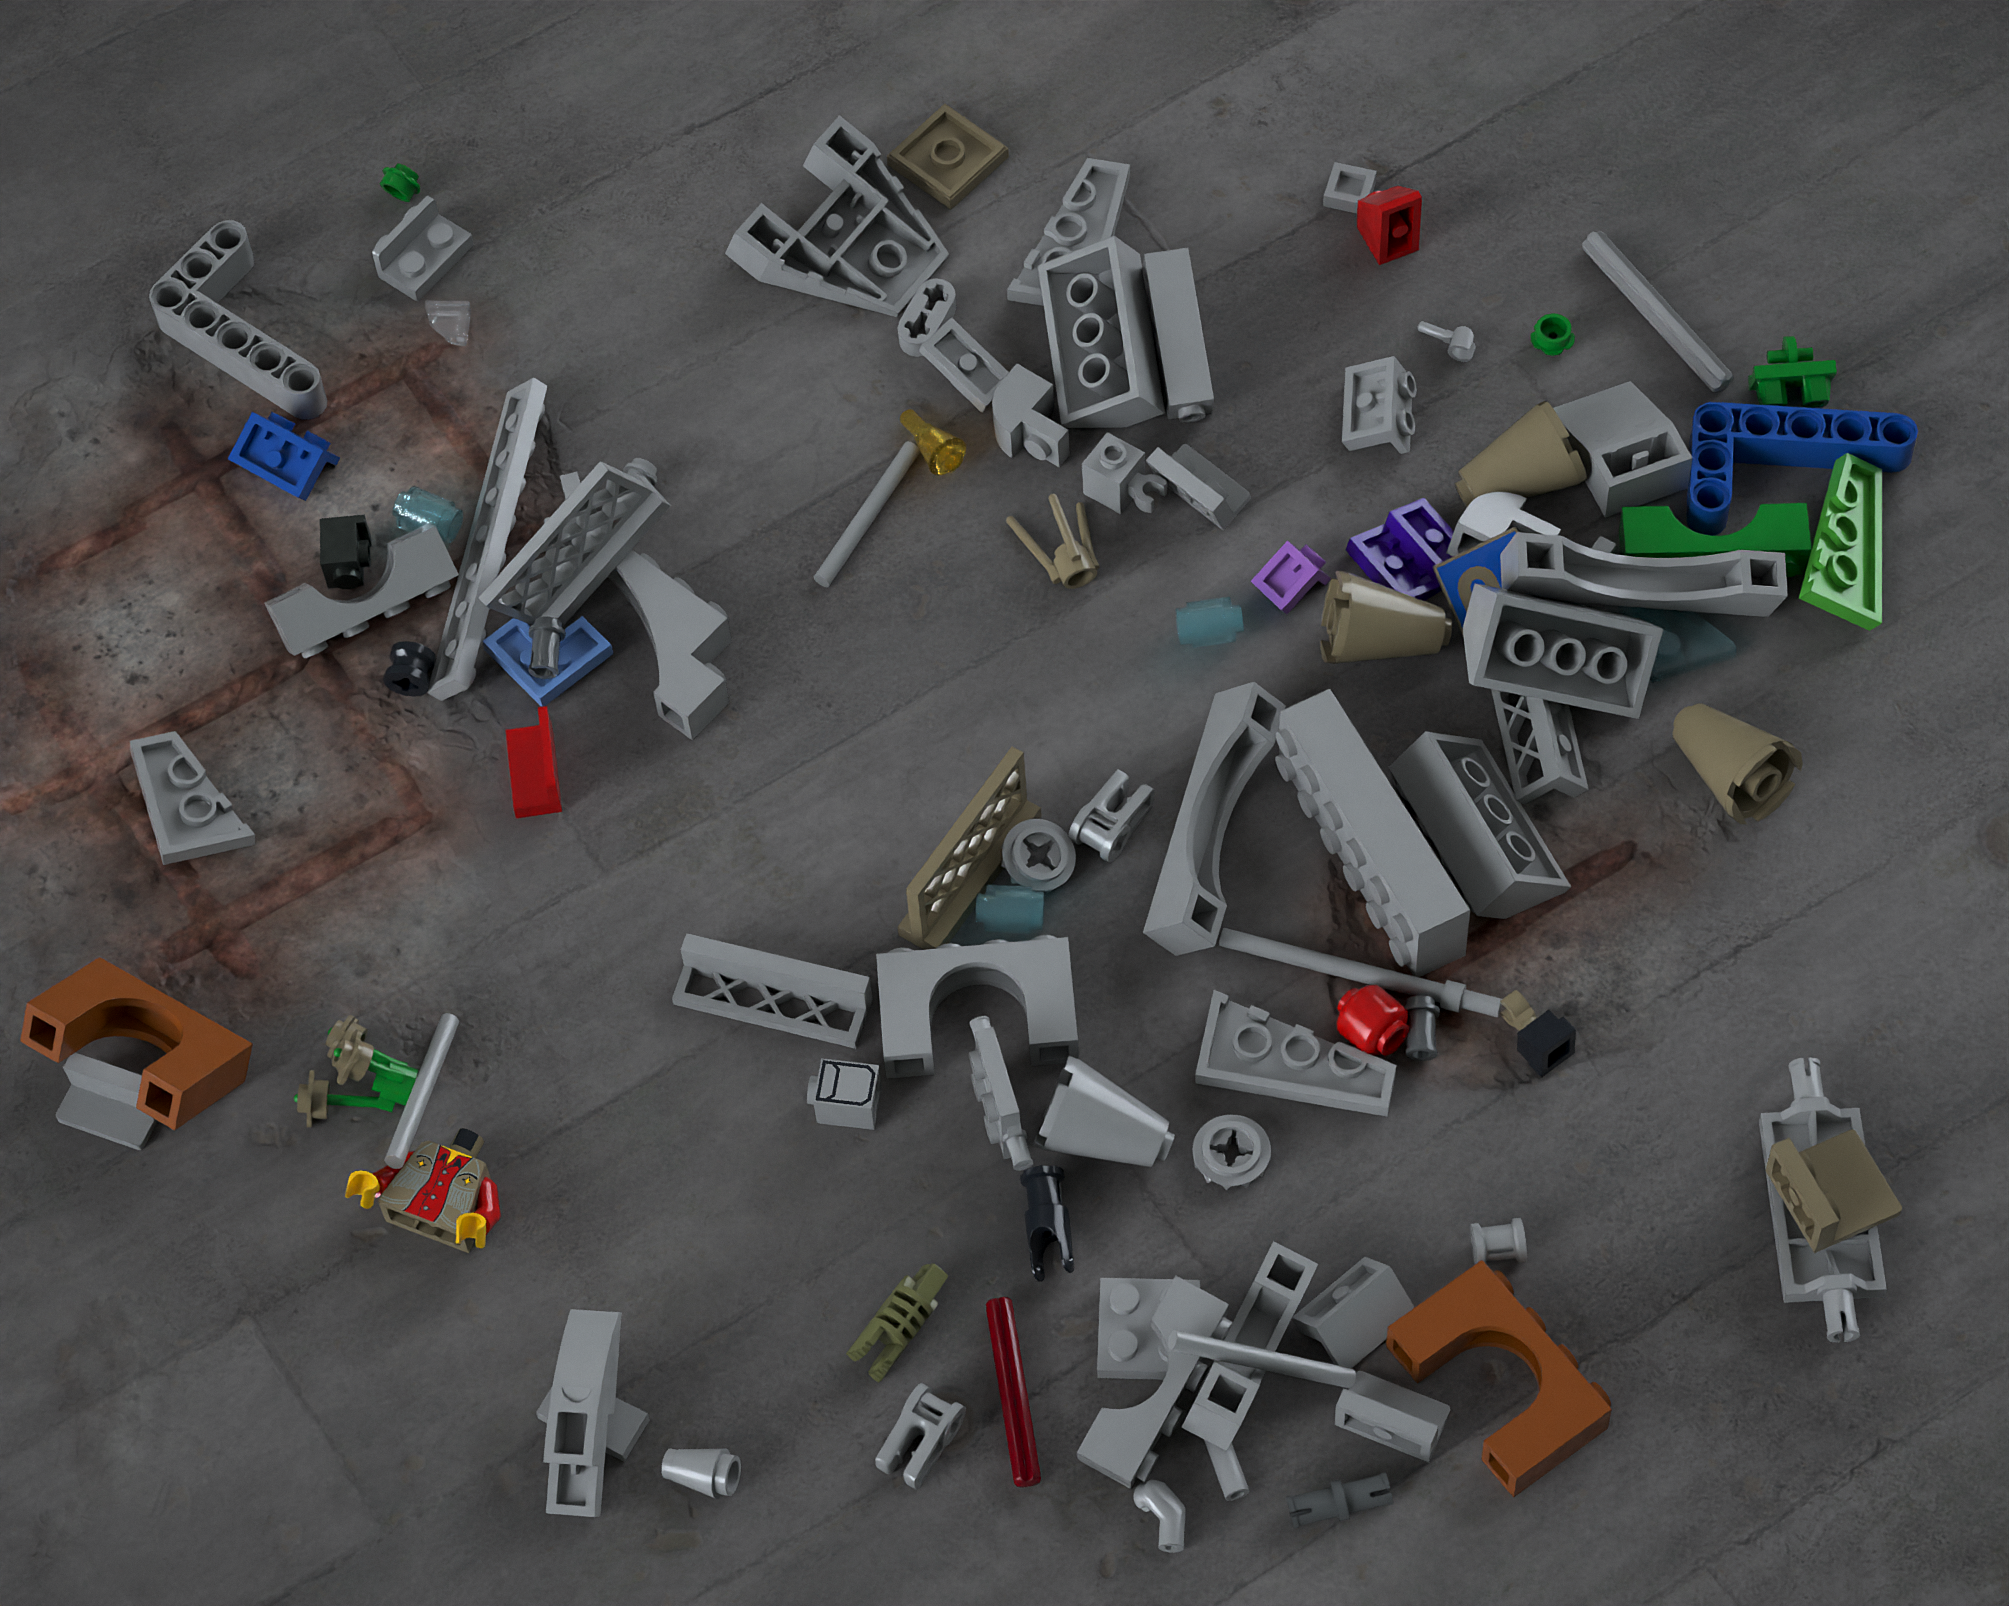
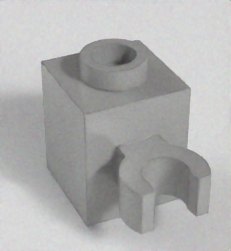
M1108 432L1082 463L1083 494L1119 514L1125 510L1133 498L1140 510L1152 513L1154 510V499L1145 495V493L1154 491L1162 496L1167 494V482L1164 478L1155 474H1145V452Z

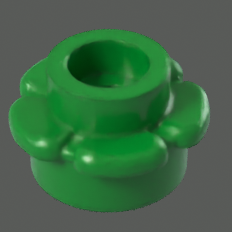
M397 163L394 168L385 167L382 170L384 177L380 182V186L393 197L404 202H410L414 194L420 193V185L417 182L419 176L409 167Z
M1551 313L1542 316L1534 326L1535 331L1531 333L1533 346L1550 356L1562 354L1564 349L1569 350L1575 342V335L1571 333L1572 326L1570 321L1560 314ZM1550 336H1554V337H1557V338H1556V339H1550L1549 337H1550Z

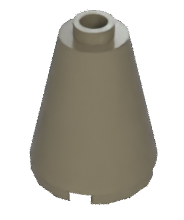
M1543 401L1532 407L1458 471L1461 480L1454 484L1466 507L1475 498L1486 493L1508 492L1525 498H1531L1579 485V483L1587 480L1586 470L1577 449L1573 451L1567 439L1569 434L1548 402Z
M1336 571L1337 579L1331 578L1325 597L1321 626L1327 627L1329 641L1320 640L1321 655L1325 663L1339 664L1437 654L1442 645L1447 646L1449 644L1452 633L1451 618H1445L1443 608L1348 572Z
M1703 703L1687 706L1678 713L1673 724V739L1727 814L1738 823L1747 824L1745 819L1753 817L1756 821L1766 818L1792 792L1795 783L1790 780L1794 767L1801 771L1803 765L1801 752L1793 744Z

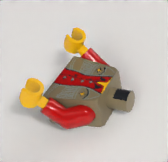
M465 1128L458 1129L449 1148L429 1140L421 1142L415 1151L408 1152L404 1165L400 1169H394L387 1165L373 1173L367 1171L351 1173L345 1193L346 1198L357 1194L362 1195L360 1205L366 1209L371 1208L374 1204V1199L380 1197L378 1202L386 1222L467 1253L470 1252L475 1239V1246L477 1248L485 1247L486 1235L501 1217L497 1185L491 1180L486 1163L476 1159L484 1144V1140L475 1132Z

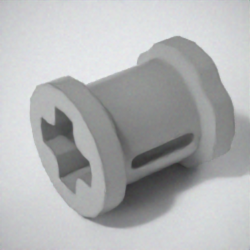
M1513 1218L1511 1224L1482 1228L1479 1223L1471 1224L1470 1239L1475 1264L1481 1260L1486 1263L1514 1258L1518 1263L1527 1261L1526 1238L1521 1218Z

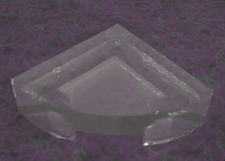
M425 301L426 313L431 327L445 337L449 343L467 346L471 315L469 301Z

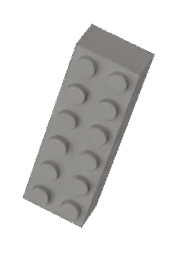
M1331 689L1280 711L1279 731L1276 732V740L1279 745V755L1275 757L1277 768L1282 778L1286 782L1292 780L1299 791L1297 796L1305 815L1308 818L1314 816L1321 827L1320 835L1328 852L1332 855L1337 853L1342 860L1344 876L1351 889L1355 892L1360 890L1367 901L1366 910L1372 923L1377 929L1383 927L1391 939L1389 940V946L1396 962L1400 966L1407 965L1413 976L1421 977L1466 956L1470 917L1469 907Z

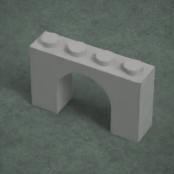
M1041 935L1029 941L1017 942L995 939L987 941L983 945L960 946L950 943L940 945L936 949L914 951L909 948H896L888 953L876 954L883 1056L887 1079L935 1074L931 1032L934 1013L939 1004L948 995L970 985H990L1001 988L1010 993L1020 1003L1027 1018L1031 1066L1066 1063L1068 1055L1079 1059L1068 937L1056 938L1051 935Z

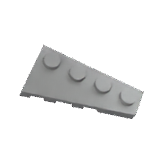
M1087 158L1063 197V205L1056 216L1050 218L1044 228V236L1036 249H1031L1025 259L1022 272L1009 285L1007 300L1044 306L1038 265L1115 235L1130 179V164Z
M1213 990L1195 1074V1083L1388 1117L1397 1065L1342 1042L1334 1044L1314 1036L1313 1030L1298 1024L1292 1027L1271 1018L1270 1013L1252 1005L1250 1008L1230 1001L1228 995Z

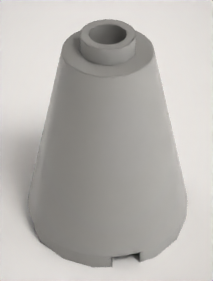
M1068 1055L1065 1068H1062L1044 1112V1122L1041 1129L1037 1131L1033 1146L1046 1151L1152 1167L1155 1159L1165 1161L1175 1134L1167 1131L1169 1126L1168 1120L1080 1059Z

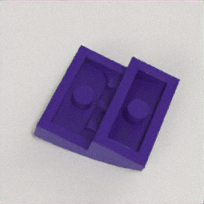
M1422 498L1390 511L1385 524L1351 537L1345 550L1372 582L1425 601L1442 591L1432 566L1453 557L1447 554V550L1454 531L1428 501Z

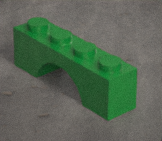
M1807 503L1760 504L1756 516L1746 527L1735 533L1721 536L1704 535L1688 529L1675 518L1669 506L1622 507L1619 525L1620 555L1646 558H1682L1721 554L1736 550L1785 553L1786 577L1805 574L1811 554Z

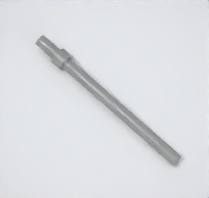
M1223 928L1219 940V946L1369 985H1378L1381 988L1411 996H1429L1435 1002L1440 1003V1008L1458 1013L1462 1008L1498 1018L1502 1006L1501 998L1466 990V985L1447 980L1445 984L1228 928Z

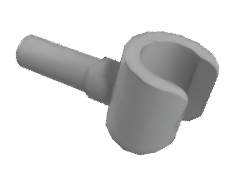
M1424 321L1419 323V332L1449 343L1448 354L1451 358L1460 362H1468L1472 359L1476 346L1473 342L1474 335L1470 328L1460 326L1453 332Z

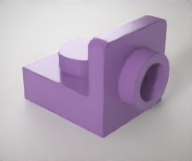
M1287 540L1251 582L1281 611L1288 614L1317 581L1326 585L1331 578L1321 570L1326 561L1313 549L1305 544L1299 550Z

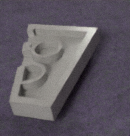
M176 731L130 741L131 755L163 865L255 845V834L237 817L232 810L230 801L223 792L219 793L206 776V770Z

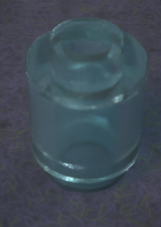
M416 486L411 487L407 492L402 491L398 495L392 511L393 516L397 517L396 525L398 528L411 532L428 523L436 526L443 542L448 544L457 536L463 521V511L456 508L453 501Z
M1230 596L1186 602V607L1175 609L1180 645L1191 644L1192 648L1232 643L1236 642L1237 632H1244L1240 604L1232 605Z
M987 884L986 894H977L976 922H984L985 932L1031 934V929L1043 930L1044 892L1033 891L1031 886Z

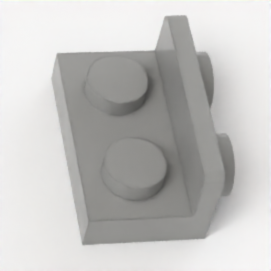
M426 196L417 206H413L407 211L403 220L389 234L379 239L372 251L378 278L418 302L474 245L471 233L441 216L438 212L436 200Z
M1395 356L1345 368L1342 443L1349 451L1391 442L1400 454L1410 452V437L1415 432L1412 398L1416 396L1417 388L1412 373L1406 371Z
M1183 444L1171 457L1157 447L1146 460L1153 473L1166 480L1167 487L1223 531L1251 500V495L1245 488L1188 444Z

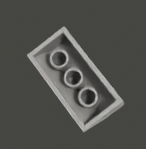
M1116 236L1038 265L1061 425L1065 428H1122L1164 414L1165 409L1140 254Z
M1474 583L1463 625L1469 683L1474 686L1639 719L1663 629L1632 616Z
M1425 731L1389 766L1390 771L1398 782L1397 789L1400 795L1411 804L1419 818V827L1433 841L1442 856L1441 863L1444 869L1455 878L1464 893L1463 899L1477 916L1506 919L1561 895L1571 888V885L1521 803L1516 801L1513 790L1481 739Z

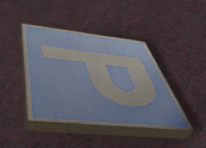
M1516 527L1432 566L1462 637L1463 625L1474 583L1502 589L1500 554L1518 532Z

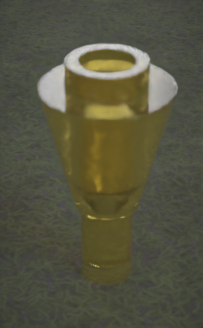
M908 409L901 414V424L914 435V439L931 473L934 475H944L955 471L961 465L966 453V444L962 439L930 423H926L912 409Z

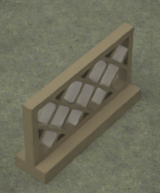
M1011 746L907 886L906 895L909 912L898 925V935L923 950L936 949L940 945L949 944L1004 869V867H1001L1003 858L1000 847L1008 832L1022 821L1040 819L1042 817L1041 807L1027 800L1024 752Z

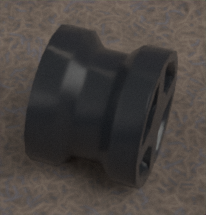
M403 641L393 644L389 655L392 666L388 667L383 677L384 684L390 690L404 696L416 697L426 694L430 685V679L427 674L435 666V653L430 648L416 642Z

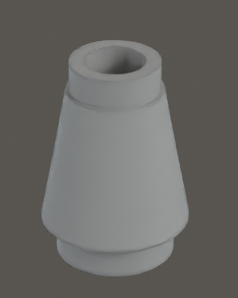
M670 1448L666 1451L662 1462V1476L664 1479L672 1480L715 1499H719L722 1495L732 1496L736 1491L741 1474L740 1458L736 1455H730L729 1450L726 1448L678 1450Z

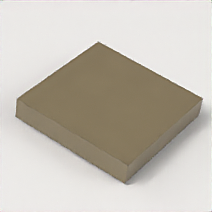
M944 104L887 155V165L951 210L1009 158V150L1007 146Z

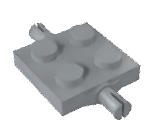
M979 1016L970 1021V1027L972 1028L976 1043L975 1051L969 1052L973 1071L971 1079L977 1101L983 1102L986 1114L984 1116V1123L990 1143L1000 1144L1004 1159H1012L1014 1170H1025L1033 1165V1159H1031L1026 1142L1027 1133L1021 1128L1019 1108L994 1027H991L989 1017Z

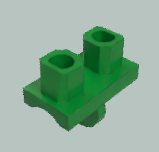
M1785 336L1782 341V350L1767 351V363L1772 365L1754 366L1753 375L1748 376L1749 391L1756 390L1759 405L1787 406L1786 388L1801 387L1803 407H1824L1830 400L1831 381L1837 373L1836 361H1813L1812 347L1797 348L1795 337Z

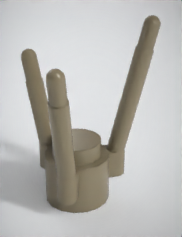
M1050 494L1048 497L1065 542L1055 550L1054 554L1056 557L1054 563L1013 516L1007 517V524L1044 566L1053 584H1058L1062 581L1065 588L1075 589L1090 583L1097 576V570L1100 566L1094 555L1088 519L1082 502L1076 504L1081 546L1073 538L1057 495Z

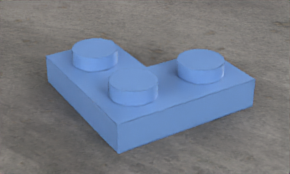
M583 616L565 629V638L560 641L559 674L550 679L536 678L529 674L532 638L529 637L530 626L527 623L512 618L482 641L485 651L541 707L546 706L613 655L611 643Z

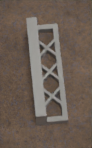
M1491 689L1516 801L1525 805L1552 789H1556L1573 798L1589 790L1569 705L1521 695L1516 707H1513L1509 702V692ZM1525 718L1531 720L1533 730L1525 747L1519 745L1517 735ZM1534 758H1537L1541 762L1544 777L1528 785L1526 775Z
M686 933L680 949L684 966L672 997L673 1005L856 1049L873 1000L870 977ZM694 974L713 978L719 987L718 990L704 997L688 993ZM750 987L759 989L765 1000L748 1008L737 1005L732 994ZM796 998L804 1000L810 1011L794 1019L783 1016L778 1005ZM837 1009L855 1013L849 1032L829 1027L823 1016Z

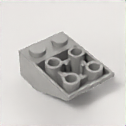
M1631 381L1553 408L1569 434L1567 439L1573 451L1577 449L1587 474L1585 482L1605 518L1620 513L1622 507H1637L1688 489L1693 459L1673 422Z

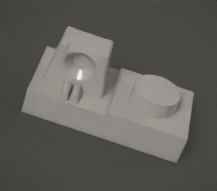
M952 317L927 339L919 349V352L981 413L992 404L997 386L1009 373Z

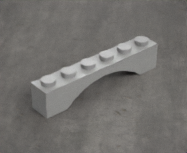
M1517 532L1500 554L1502 589L1561 602L1769 617L1788 596L1785 553L1736 550L1697 557H1633L1594 550L1560 535Z
M1255 682L1215 693L1143 933L1175 956L1216 945L1227 907L1221 892L1219 879L1220 851L1224 833L1233 808L1244 786L1259 763L1274 746L1276 732L1279 731L1280 711L1284 710L1286 705Z

